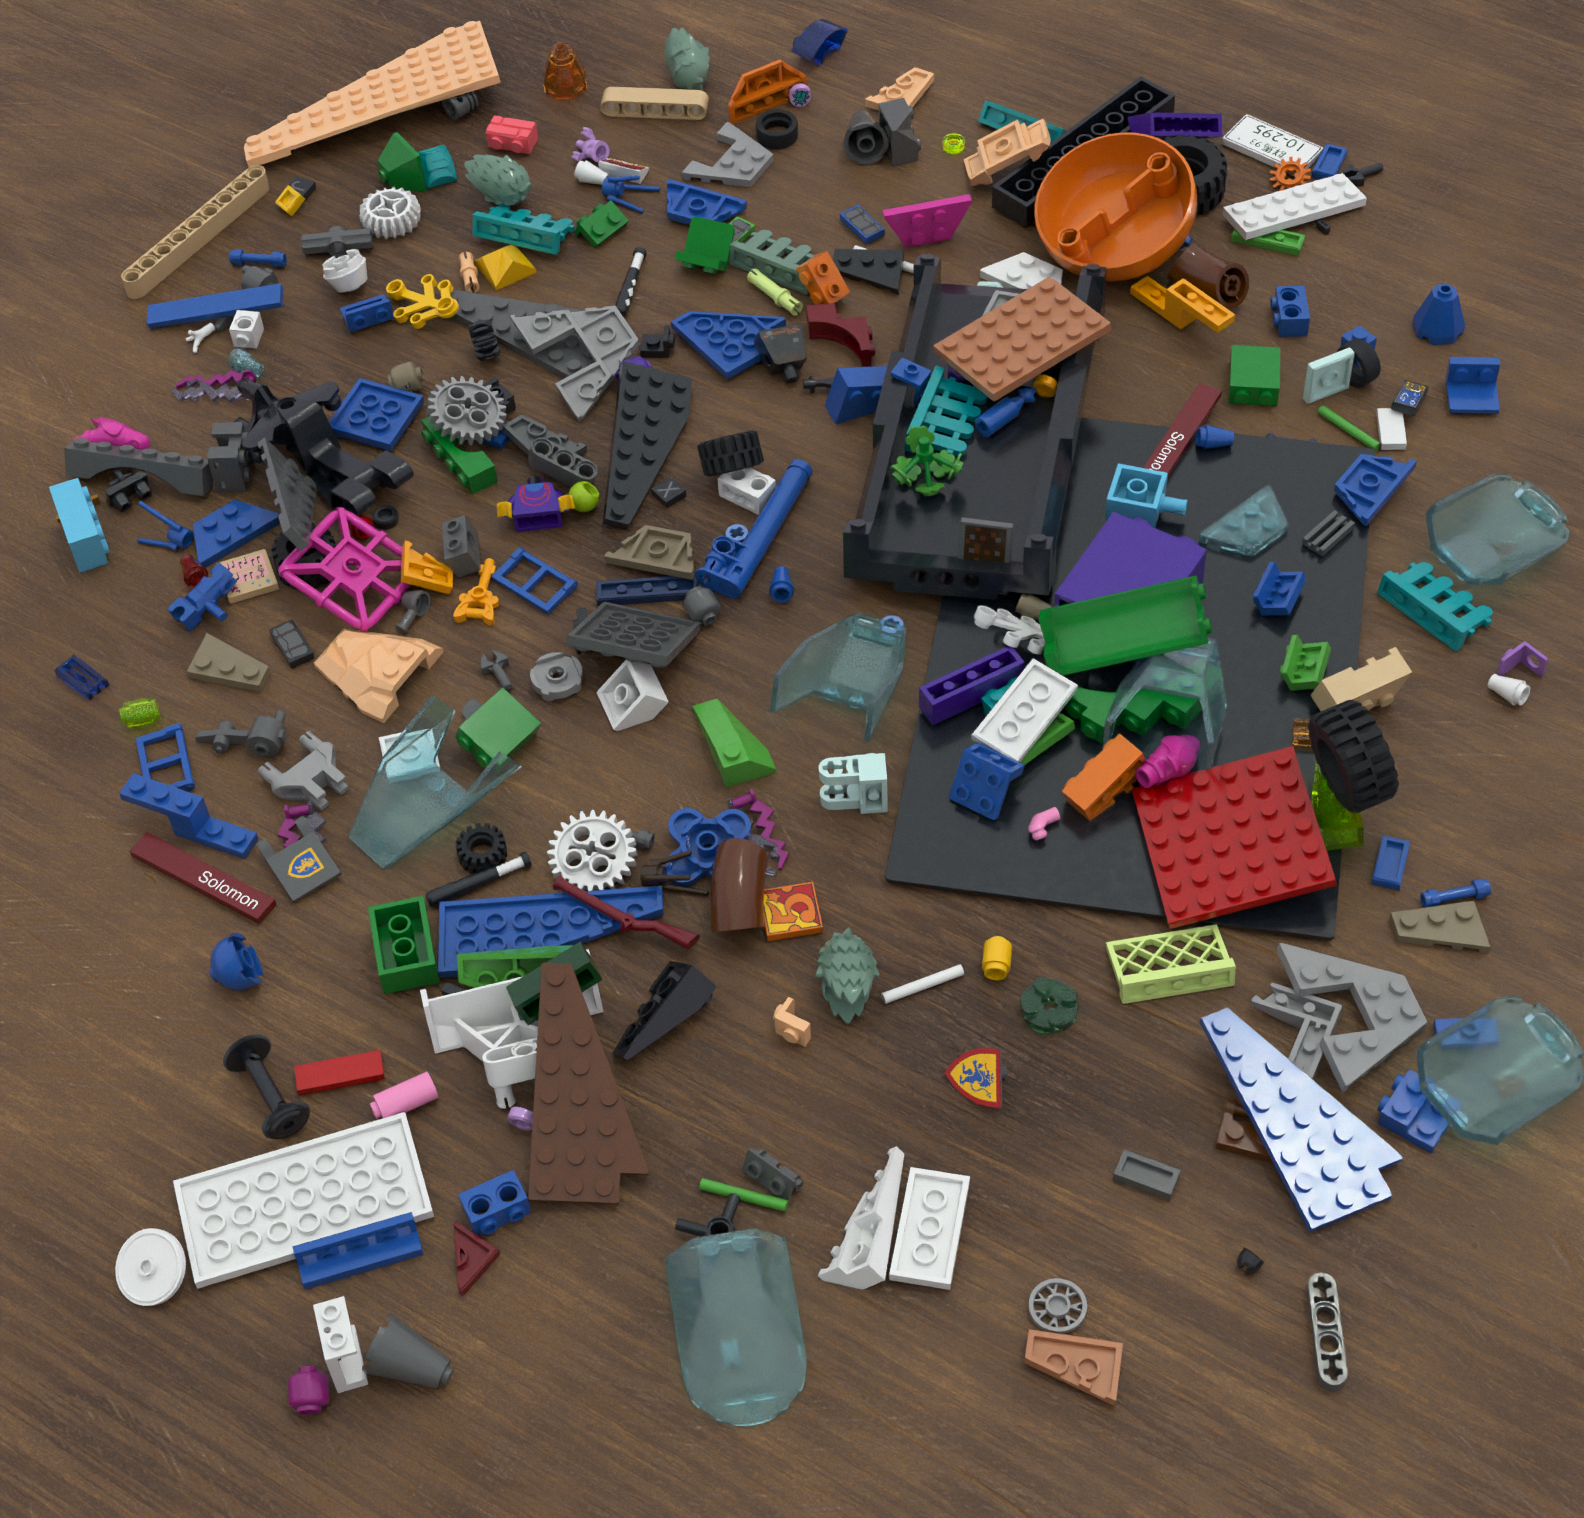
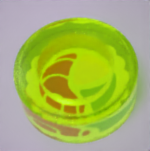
M950 133L943 138V150L945 152L958 154L964 150L965 138L962 135Z

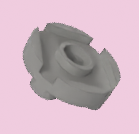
M553 652L540 657L536 661V666L530 671V678L533 689L542 696L543 700L553 701L578 693L582 689L583 671L581 663L574 656L570 658L564 656V653ZM554 673H558V675H562V676L559 677V678H553V674H554Z

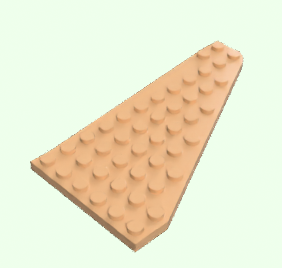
M469 21L464 26L457 28L449 27L442 34L416 48L408 49L402 56L378 69L368 71L365 76L342 89L328 93L327 97L302 111L288 115L287 119L262 133L248 137L244 145L248 167L265 164L289 156L293 149L394 114L501 83L481 22Z

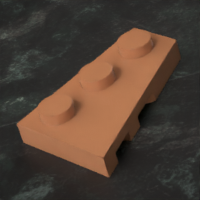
M1029 1329L1025 1364L1116 1406L1123 1343Z

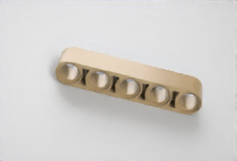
M608 87L603 92L600 110L606 116L701 120L706 116L709 96L701 90Z

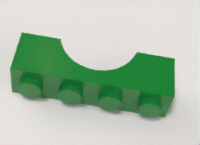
M430 416L421 420L423 426L421 435L425 443L432 445L436 456L445 461V465L450 473H455L462 488L466 487L473 495L498 483L495 465L483 451H462L456 447L459 443L458 438L451 442V435L447 434L442 437V429L434 430L435 423H429Z

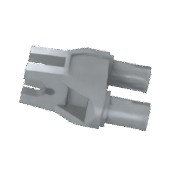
M307 731L305 733L309 738L303 734L299 739V744L311 752L308 756L285 773H281L270 762L264 763L265 767L261 766L258 769V775L271 785L272 792L276 796L286 800H307L322 811L329 805L328 801L324 798L326 796V792L323 790L325 786L328 785L339 795L348 791L349 787L344 783L346 776L336 768L334 745L330 742H322L313 732Z

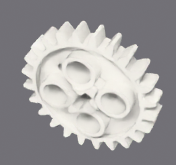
M591 810L590 817H586L583 811H581L580 819L578 820L572 815L570 816V825L564 822L560 823L563 829L562 832L554 830L553 833L557 840H549L552 850L547 851L548 857L551 859L548 861L550 869H554L552 871L554 878L562 875L566 881L584 891L605 890L606 887L615 889V882L622 885L625 884L622 875H632L628 866H636L635 860L632 858L638 856L636 848H633L636 846L635 838H630L633 835L630 828L625 829L626 825L623 820L617 823L615 814L607 819L605 811H602L599 817H596L594 810ZM589 835L587 840L577 841L580 836ZM607 841H615V844L611 847L603 846ZM573 860H582L577 866L569 865ZM601 865L608 866L603 872L595 871Z

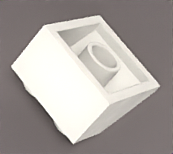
M625 660L596 692L615 731L653 720L668 704V699L652 666L641 661L630 662Z

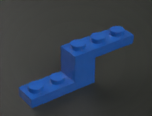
M133 773L119 793L121 800L167 815L176 836L239 858L246 859L259 840L257 833L210 817L202 796Z

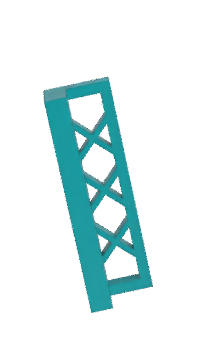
M985 100L978 122L1000 129L1016 120L1020 124L1025 123L1026 126H1029L1040 119ZM1046 122L1051 142L1068 131Z

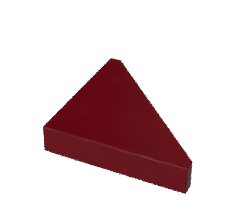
M455 1221L453 1226L459 1293L464 1296L498 1258L500 1253L490 1243L458 1221Z

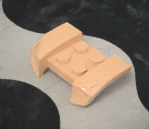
M1041 119L1029 126H1026L1025 123L1020 124L1016 120L977 140L979 145L977 147L978 152L963 159L971 186L993 183L992 174L1027 156H1030L1033 162L1039 159L1051 142L1045 120Z

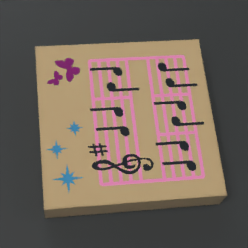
M265 549L220 562L233 574L232 577L237 580L227 593L230 604L279 590Z

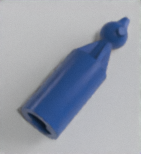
M1035 387L1019 389L1018 397H1005L975 419V426L979 433L984 437H990L1016 418L1023 403L1036 400L1034 394L1037 389Z

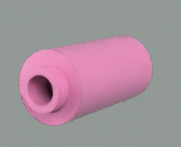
M426 1071L373 1095L374 1101L369 1104L375 1118L383 1119L403 1112H409L439 1097L433 1081Z

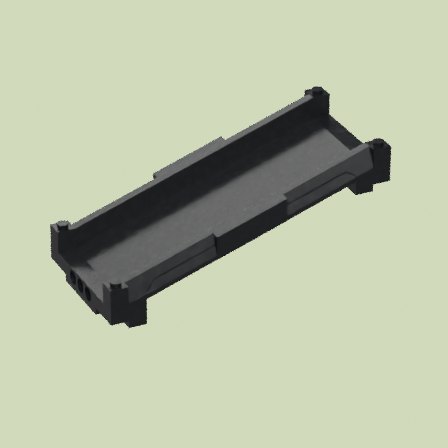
M922 254L917 256L913 265L914 287L898 352L891 351L873 421V452L856 519L848 520L843 531L844 578L894 582V591L991 600H997L999 591L1049 595V592L1053 590L1056 580L1057 538L1070 471L1072 469L1095 341L1041 373V375L1050 376L1057 381V391L1053 397H1042L1035 392L1034 397L1036 400L1023 403L1019 415L990 437L981 435L975 426V422L966 421V423L974 427L973 436L969 439L959 438V440L964 441L967 445L965 455L959 459L964 462L962 465L963 471L959 472L957 476L952 474L950 480L947 479L950 473H945L943 477L937 478L930 471L932 482L945 484V487L941 488L937 494L924 496L923 493L915 491L918 485L926 483L924 465L919 462L916 465L921 468V473L917 476V480L911 483V487L905 483L900 485L898 482H895L892 476L894 472L890 467L893 464H897L896 460L899 456L913 459L916 453L904 451L906 433L918 405H913L916 387L892 377L891 371L900 359L904 358L931 370V375L935 366L945 368L943 378L948 379L947 363L934 353L933 345L982 317L996 290L1018 294L1027 290L941 284V257H934L933 254ZM1088 264L1082 267L1077 291L1071 293L1104 317L1107 267H1101L1098 264ZM966 380V381H956V382L963 383V384H966V385L974 386V385H973L971 382H969L968 380ZM1019 386L996 401L987 397L985 404H973V406L978 407L981 410L980 415H982L1005 397H1018L1019 389H1031L1032 387ZM949 397L950 399L967 403V401L957 399L954 397ZM942 413V416L960 420V418ZM935 430V433L945 435L951 438L953 437V435H949ZM934 449V453H940V452H941V451H938V450H935V449ZM962 517L1012 523L1013 537L1010 563L958 559L960 522ZM918 570H924L926 573H921ZM944 572H949L952 575H946ZM968 574H974V575H976L978 578H973V577L969 576Z

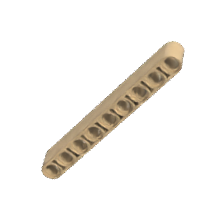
M254 165L246 169L129 266L121 275L127 296L131 299H139L145 296L263 197L270 188L265 168L260 165Z

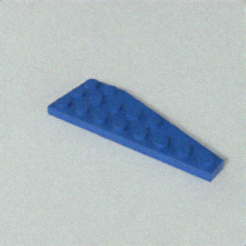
M662 886L586 891L624 913L633 914L637 920H651L664 915ZM566 893L439 902V978L458 977L457 954L575 945L579 942L585 943L620 930L621 924Z

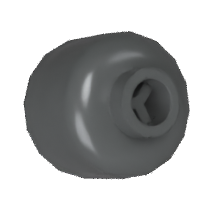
M698 586L689 590L685 595L683 607L690 620L701 622L705 626L711 625L717 620L721 606L711 589Z

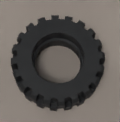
M1176 135L1172 138L1170 136L1164 137L1162 140L1179 151L1192 171L1197 189L1196 216L1208 213L1209 209L1213 210L1222 201L1225 193L1228 164L1222 151L1212 142L1209 144L1206 139H1197L1192 135L1188 137H1183L1182 135Z
M1347 700L1312 716L1308 724L1310 744L1321 773L1326 779L1328 787L1334 793V797L1341 803V806L1349 812L1360 813L1392 799L1397 793L1399 781L1397 780L1398 773L1394 766L1395 762L1380 727L1378 728L1375 719L1369 714L1367 708L1358 701Z

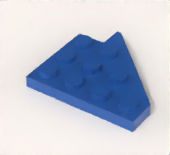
M689 311L671 321V329L727 380L762 360L754 345V340L759 331L786 326V319L784 317Z

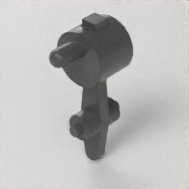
M245 265L242 267V272L244 273L241 280L242 290L278 284V279L274 272L267 267L265 270L258 266L250 267ZM235 315L220 317L214 325L215 329L219 332L225 330L232 323Z
M278 710L274 718L259 716L254 719L249 730H235V726L231 721H223L219 723L218 729L198 731L195 739L200 743L212 744L213 749L217 753L228 751L230 744L246 743L248 749L254 754L262 757H273L278 754L281 743H285L288 736L283 724L286 712Z

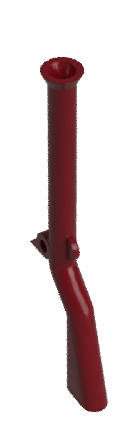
M562 875L558 876L553 883V890H561L619 922L622 932H630L631 930L655 931L686 949L694 946L700 938L699 934L660 921L637 920L633 914L624 913L569 883Z

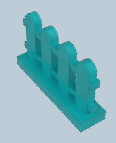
M502 204L489 208L488 214L478 211L473 214L472 236L556 255L560 252V241L565 239L566 233L574 231L575 225H572L571 219L562 218L554 221L549 214H539L537 217L531 216L530 210L520 209L517 212L510 211V206Z
M935 366L909 429L914 426L918 428L926 426L928 431L932 432L935 436L934 441L930 443L933 449L938 451L946 450L948 454L955 456L962 453L961 456L966 453L967 445L964 441L959 440V438L969 439L973 436L974 427L966 423V421L975 422V419L981 414V410L973 406V404H985L988 396L975 386L956 382L954 377L949 379L943 378L945 368ZM949 397H954V398H957V399H961V400L967 401V403H963V402H960V401H956V400L950 399ZM942 413L960 418V420L942 416ZM935 430L949 435H953V437L951 438L945 435L935 433ZM905 441L904 451L914 453L911 451L910 445Z
M1413 562L1409 564L1408 570L1402 574L1393 573L1390 570L1384 573L1377 594L1455 652L1463 647L1467 636L1470 638L1474 635L1476 628L1481 625L1488 627L1492 623L1491 616L1493 610L1490 607L1481 605L1475 608L1471 605L1472 594L1467 591H1459L1458 593L1452 591L1453 581L1449 577L1441 576L1437 579L1433 577V566L1430 563L1421 562L1415 564ZM1422 581L1427 583V585L1422 587L1421 589L1416 587V585L1421 583ZM1445 596L1447 599L1440 604L1435 601L1439 597ZM1462 610H1464L1467 613L1461 618L1455 616V614L1459 613Z

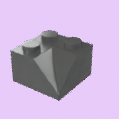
M904 98L878 103L879 124L885 130L889 143L888 149L885 152L892 166L918 161V151H921V144L919 138H915L911 120L914 119L912 107L907 105Z

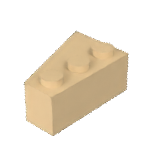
M1394 647L1389 649L1387 656L1376 661L1374 657L1366 660L1367 665L1354 671L1352 667H1349L1321 680L1311 694V697L1320 711H1324L1347 700L1360 702L1368 711L1376 706L1385 707L1394 701V696L1411 675L1412 671L1398 649Z

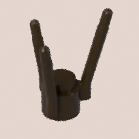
M690 850L662 859L650 860V865H643L641 867L640 879L643 887L662 886V890L709 895L708 890L665 884L667 881L690 880V875H667L666 868L661 867L663 864L692 855Z

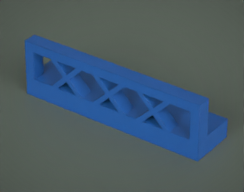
M412 1212L292 1246L305 1290L424 1255Z

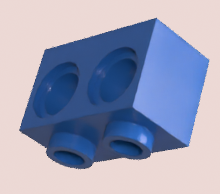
M1276 286L1275 296L1270 298V309L1275 311L1273 313V327H1277L1278 336H1308L1310 315L1305 286Z
M514 1170L458 1194L462 1210L469 1225L478 1236L491 1234L498 1227L509 1222H517L523 1219L525 1215L531 1213L528 1198ZM507 1198H515L513 1201L505 1202ZM481 1210H488L484 1214H476Z

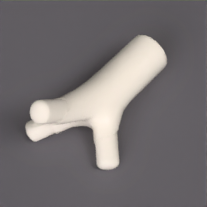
M212 323L207 324L200 330L188 331V334L191 336L187 337L186 341L194 340V354L197 353L201 341L216 330Z

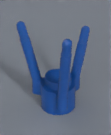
M639 175L608 176L603 181L602 194L603 196H608L607 201L611 200L629 209L643 213L642 208L618 197L624 194V189L660 191V187L623 183V181L639 180Z
M138 502L139 506L170 526L167 532V538L170 542L138 538V543L166 547L177 551L179 547L186 549L191 545L194 538L193 531L165 517L144 502Z

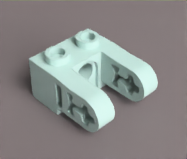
M885 753L826 758L820 762L819 779L825 784L820 789V803L825 809H860L861 814L888 812ZM843 768H846V774H843ZM833 769L834 774H829L828 770ZM829 794H835V798L830 799Z

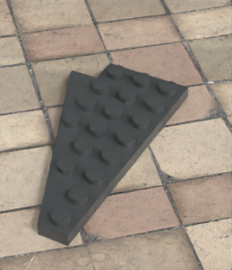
M453 290L451 293V297L459 304V309L452 317L453 319L468 327L476 321L488 319L492 324L499 344L563 379L595 362L576 333L533 354L510 315L514 314L515 317L533 316L536 312L547 314L559 310H569L570 312L585 310L561 307L553 303L542 304Z

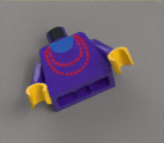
M537 476L530 477L527 482L528 484L519 485L516 488V494L511 496L508 502L497 503V517L512 518L513 516L516 532L563 527L561 512L575 509L573 495H563L560 491L554 490L552 483H542V479Z

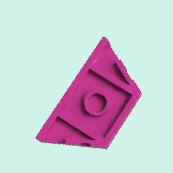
M967 194L883 210V215L907 248L950 240L971 205L972 200L970 195Z

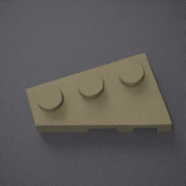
M207 633L187 670V674L191 679L261 692L270 675V669L266 664Z
M1474 901L1391 912L1390 922L1397 942L1433 946L1434 944L1451 945L1452 949L1463 950V947L1475 948L1481 953H1489L1491 947Z

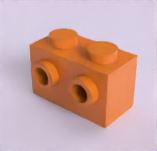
M828 251L814 255L796 268L800 281L806 286L810 293V298L815 305L835 303L850 293Z

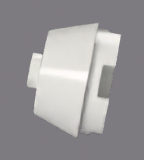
M357 249L347 250V255L338 258L334 255L322 264L324 268L323 278L337 292L354 291L365 283L368 278L366 258L361 256Z

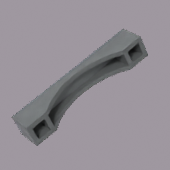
M77 438L64 448L66 475L89 479L109 468L134 467L161 477L180 493L204 496L213 488V477L208 460L203 459L199 455L182 456L178 452L162 453L152 448L142 450L136 449L132 445L116 446L105 441L98 443L89 442L85 438Z

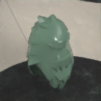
M681 27L680 30L672 28L669 37H666L664 55L673 83L681 89L703 91L704 83L708 80L709 48L704 47L699 41L695 40L684 28Z
M487 154L474 155V160L464 163L468 174H465L466 178L485 195V201L494 202L496 205H515L524 201L531 189L532 184L525 168L515 160H512L508 155H505L503 158Z
M850 927L842 934L834 932L833 937L820 949L817 966L819 967L816 972V977L821 978L823 997L826 1002H829L833 1015L836 1017L838 1014L846 1024L851 1022L855 1014L857 1017H860L864 1003L869 998L873 978L879 977V971L875 966L877 961L872 956V950L865 944V941L852 934Z

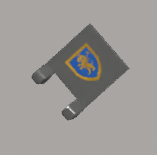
M304 816L295 820V824L303 838L275 854L266 839L257 843L260 853L277 876L293 903L342 875Z

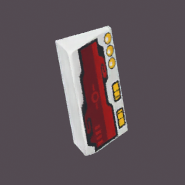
M611 158L600 160L598 163L599 169L609 173L611 177L639 175V180L630 181L641 184L649 171V167Z

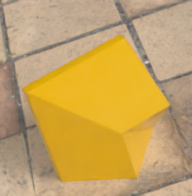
M515 245L503 247L474 261V265L496 291L537 273L536 268Z

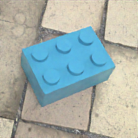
M78 478L50 486L49 489L79 573L109 564L105 554L110 553L99 520H96L98 517L94 505L90 501L91 497L87 486L81 487Z

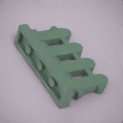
M760 230L758 233L753 232L750 240L745 244L738 241L730 244V265L748 272L751 271L753 274L755 273L752 269L756 268L775 283L806 295L810 294L806 286L800 281L799 273L796 270L804 261L814 256L811 254L810 246L800 245L794 248L791 246V239L787 237H781L776 241L772 239V232L769 230ZM766 245L769 246V248H767L765 251L761 250ZM785 253L789 254V255H788L787 257H785L784 259L780 258V257H782Z

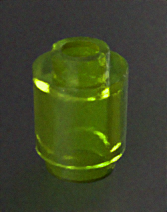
M149 697L124 701L123 707L119 708L121 722L127 723L128 727L154 723V720L160 719L156 698L149 699Z

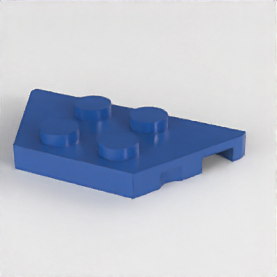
M667 180V215L670 220L690 225L691 219L696 216L723 223L747 208V200L675 180Z
M1360 454L1335 483L1334 491L1360 522L1367 526L1416 468L1417 461L1409 459L1408 463L1393 462V457H1376L1374 455Z
M233 500L195 522L193 529L200 568L202 570L280 524L279 513Z

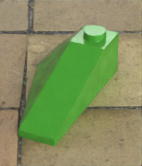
M718 699L692 706L725 788L776 773V768L768 749Z
M574 945L457 954L458 982L477 988L522 977Z

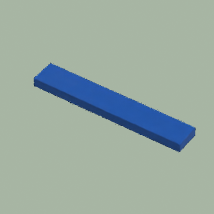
M279 283L148 305L147 325L152 329L232 316L236 314L237 310L256 312L283 307V286Z

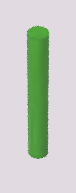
M1322 405L1318 409V414L1367 447L1374 449L1375 452L1380 448L1381 443L1326 406Z
M705 1178L701 1179L699 1190L729 1197V1194H736L741 1198V1201L783 1212H786L788 1208V1200Z

